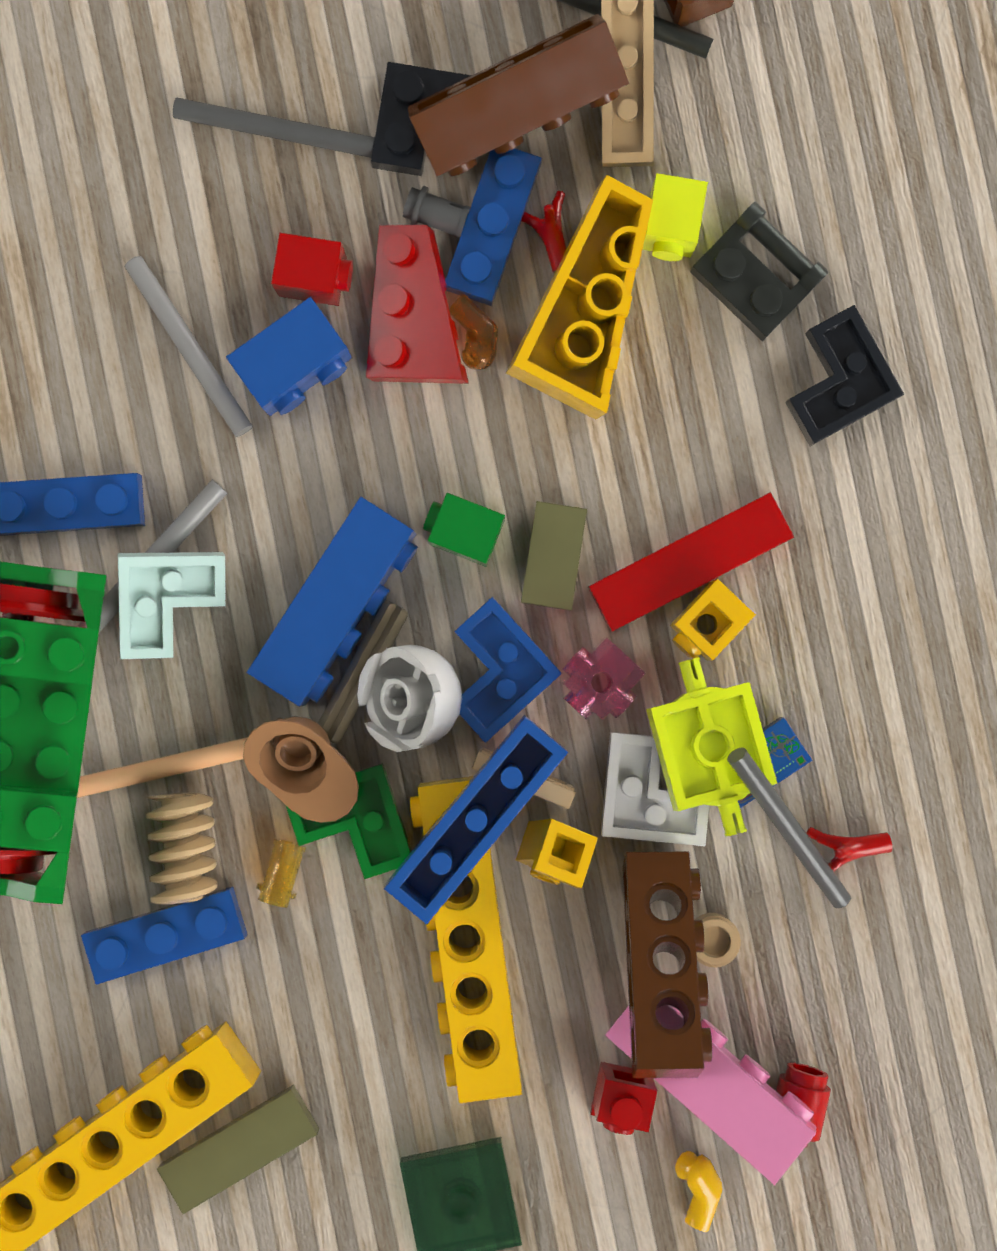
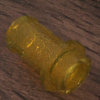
M274 838V846L263 883L258 882L256 885V889L260 890L258 900L270 905L288 908L290 899H296L297 896L293 888L306 846H298V844L294 845L293 842Z

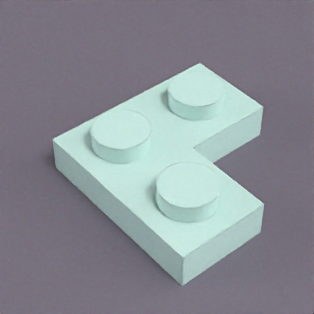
M223 552L118 553L120 659L173 658V607L225 606V554Z

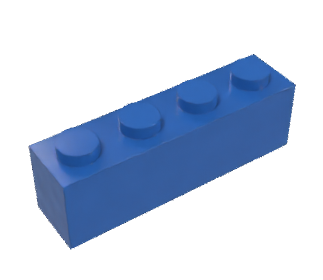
M360 496L246 673L299 707L307 705L310 699L318 703L334 679L332 675L327 673L338 655L346 659L361 638L362 633L356 630V627L366 612L374 616L386 600L390 590L384 584L394 569L402 573L415 555L418 546L412 543L416 536L414 530Z
M524 715L393 873L384 890L427 925L568 754V751Z

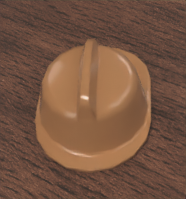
M298 716L284 719L280 717L273 721L264 722L252 730L246 739L243 759L248 771L289 809L304 819L320 823L337 821L347 815L356 803L359 785L355 771L347 760L332 747L327 732L317 722Z

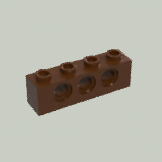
M689 851L626 852L622 872L632 1078H698L704 1070V1062L712 1061L710 1028L701 1027L700 1006L708 1005V981L706 973H698L696 952L704 951V926L702 920H694L693 900H700L701 894L699 869L690 868ZM660 900L666 901L675 908L677 917L667 921L661 920L652 913L650 904ZM660 952H668L674 955L679 961L680 971L675 974L662 973L655 967L653 956ZM664 1005L677 1008L683 1016L684 1026L677 1030L664 1028L657 1020L656 1009Z

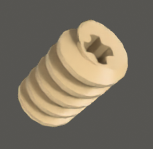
M192 792L146 797L161 802L160 808L146 813V819L162 823L161 829L147 834V840L163 844L162 850L148 855V861L164 865L163 871L149 876V882L165 886L164 892L150 897V903L177 904L203 899L205 897L203 895L214 891L218 887L217 881L214 878L202 875L217 866L214 858L201 855V853L212 849L216 845L213 837L200 834V832L213 827L215 824L213 817L199 813V811L214 804L213 798L205 794Z

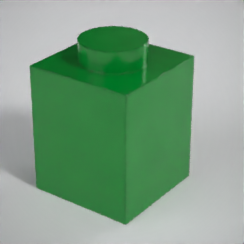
M447 492L442 504L433 501L423 530L430 532L428 543L431 546L487 567L505 522V515Z

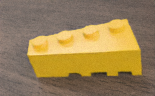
M608 175L605 176L595 190L506 374L595 420L607 414L611 397L610 389L614 371L618 365L621 338L625 320L630 310L634 278L640 263L653 199Z

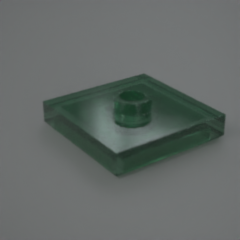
M502 1137L401 1157L400 1168L417 1251H497L522 1245V1236Z

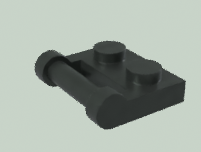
M755 201L692 266L690 273L761 341H764L822 281L829 271L819 261L814 265L764 217L766 211ZM748 233L752 234L800 280L791 290L740 242Z

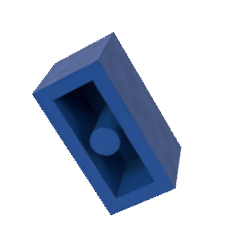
M309 297L227 355L226 359L261 408L269 416H272L277 411L280 415H284L298 407L306 398L303 393L319 381L322 385H327L339 378L347 370L345 363L352 359V356L312 297Z

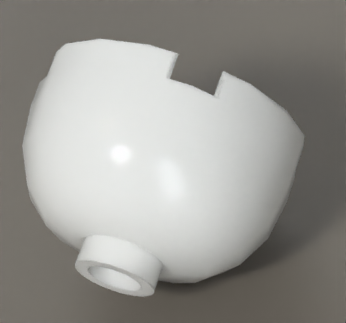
M418 645L386 648L382 653L374 654L367 660L359 677L357 693L359 707L367 706V712L371 722L364 724L369 734L381 746L395 752L424 748L437 742L450 731L460 714L462 701L460 681L452 665L434 650Z

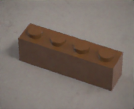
M596 14L409 106L408 112L436 176L448 172L449 176H457L473 168L477 164V157L493 149L496 154H501L516 148L523 143L524 138L522 135L539 127H542L543 131H549L562 126L572 118L570 112L589 104L591 108H597L613 101L620 95L618 89L630 83L608 25L599 14Z

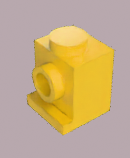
M719 579L710 581L704 587V590L671 623L670 626L678 633L672 641L690 659L698 658L701 655L707 661H713L756 614ZM702 615H708L714 621V629L709 634H703L697 628V621Z
M554 819L528 821L516 861L531 867L530 875L534 878L559 885L561 881L575 888H582L598 838Z

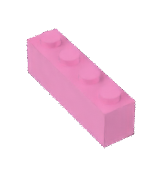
M664 1005L656 1009L657 1020L664 1028L677 1030L684 1026L683 1016L677 1008ZM628 1006L605 1036L631 1058ZM703 1019L701 1027L710 1028L712 1061L704 1062V1070L698 1078L654 1079L772 1184L776 1185L815 1136L816 1125L810 1121L814 1112L791 1092L788 1091L784 1097L778 1094L766 1083L771 1077L770 1074L748 1055H745L741 1061L724 1047L728 1041L727 1037L714 1025Z

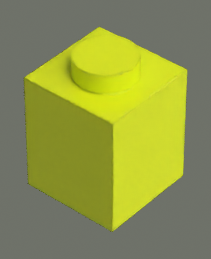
M656 173L650 193L653 203L642 250L652 251V256L665 261H680L683 256L691 258L698 244L708 182Z

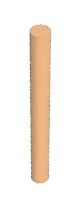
M248 737L80 776L77 798L243 759L244 743Z

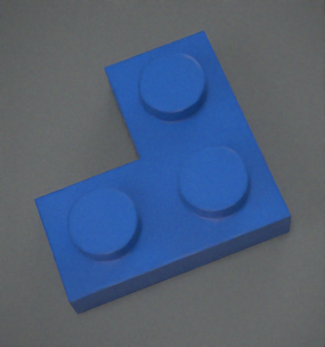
M493 597L454 631L489 669L462 694L459 714L486 743L562 673Z

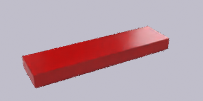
M770 492L588 586V589L607 626L613 632L795 537Z

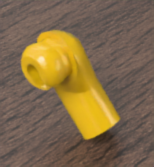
M685 1151L679 1156L675 1165L677 1176L680 1179L687 1180V1185L693 1193L685 1222L694 1229L708 1232L722 1194V1182L710 1159L702 1154L697 1156L692 1151Z

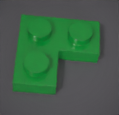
M383 763L355 772L359 785L357 801L350 812L337 821L320 823L307 820L286 806L298 846L348 830L364 880L398 869L412 850Z

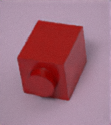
M280 232L271 284L279 297L302 301L312 297L315 303L339 306L341 291L349 292L351 287L353 261L346 260L347 256L342 242Z

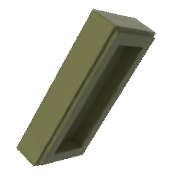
M540 501L536 502L521 603L568 611L572 610L587 509Z

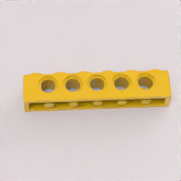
M473 776L420 783L417 787L419 796L410 797L413 827H423L425 836ZM491 848L467 875L473 883L471 892L463 897L451 895L426 925L427 931L436 930L439 950L430 951L431 969L434 983L443 982L446 1002L437 1003L440 1034H450L453 1054L444 1055L445 1075L448 1087L457 1086L459 1103L522 1095L521 1073ZM470 925L478 931L480 939L474 946L462 948L452 941L450 933L457 926ZM475 977L480 979L487 989L481 997L468 999L461 995L457 988L458 984L465 978ZM483 1030L491 1035L493 1042L486 1049L475 1050L466 1044L464 1038L471 1031Z
M227 1021L211 1031L207 1024L195 1031L181 1043L185 1049L181 1054L171 1061L167 1059L165 1054L138 1074L142 1079L139 1084L129 1091H126L123 1085H120L96 1104L100 1112L84 1122L80 1115L75 1117L53 1135L57 1141L44 1152L38 1146H35L10 1166L14 1173L0 1182V1251H24L253 1087L261 1070ZM191 1069L199 1072L204 1078L205 1087L200 1089L190 1087L184 1081L183 1071ZM149 1100L156 1103L162 1112V1118L153 1119L148 1117L142 1111L141 1101ZM106 1131L113 1134L118 1141L119 1148L111 1149L103 1145L99 1138V1132ZM57 1162L68 1164L74 1170L75 1179L62 1176L58 1171ZM15 1193L25 1195L30 1200L32 1209L21 1207L15 1199Z

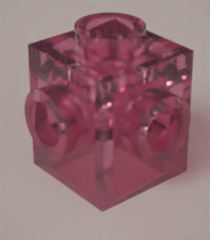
M606 637L591 652L582 646L562 668L569 675L562 684L570 691L563 699L586 720L592 713L602 720L609 713L617 718L637 697L631 689L646 673ZM601 672L606 676L607 685L602 691L596 692L592 688L591 681L595 674Z

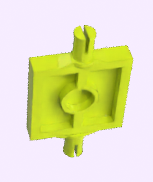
M700 657L679 662L678 665L680 666L687 693L682 694L671 703L646 709L673 811H682L700 805L718 806L725 831L724 835L733 836L737 835V833H744L747 829L744 825L738 800L743 799L751 792L727 760L729 754L737 748H745L770 784H778L750 682L727 688L707 687L700 664Z

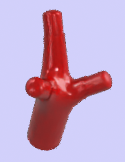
M557 191L552 203L544 206V219L524 212L521 220L533 227L545 244L553 273L556 272L567 249L561 221L562 204L565 199L563 191Z
M810 827L806 832L808 837L834 850L835 855L828 863L833 872L852 860L892 852V841L887 832L860 837L830 835L813 827Z

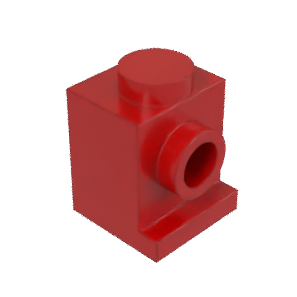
M601 1062L590 1110L591 1115L596 1117L597 1122H602L604 1128L614 1133L631 1135L634 1133V1129L649 1133L658 1091L654 1079L632 1078V1068Z

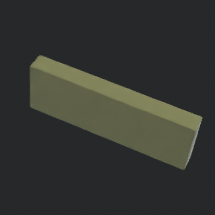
M292 1085L163 1161L157 1168V1171L182 1214H185L318 1135L319 1127L296 1087Z

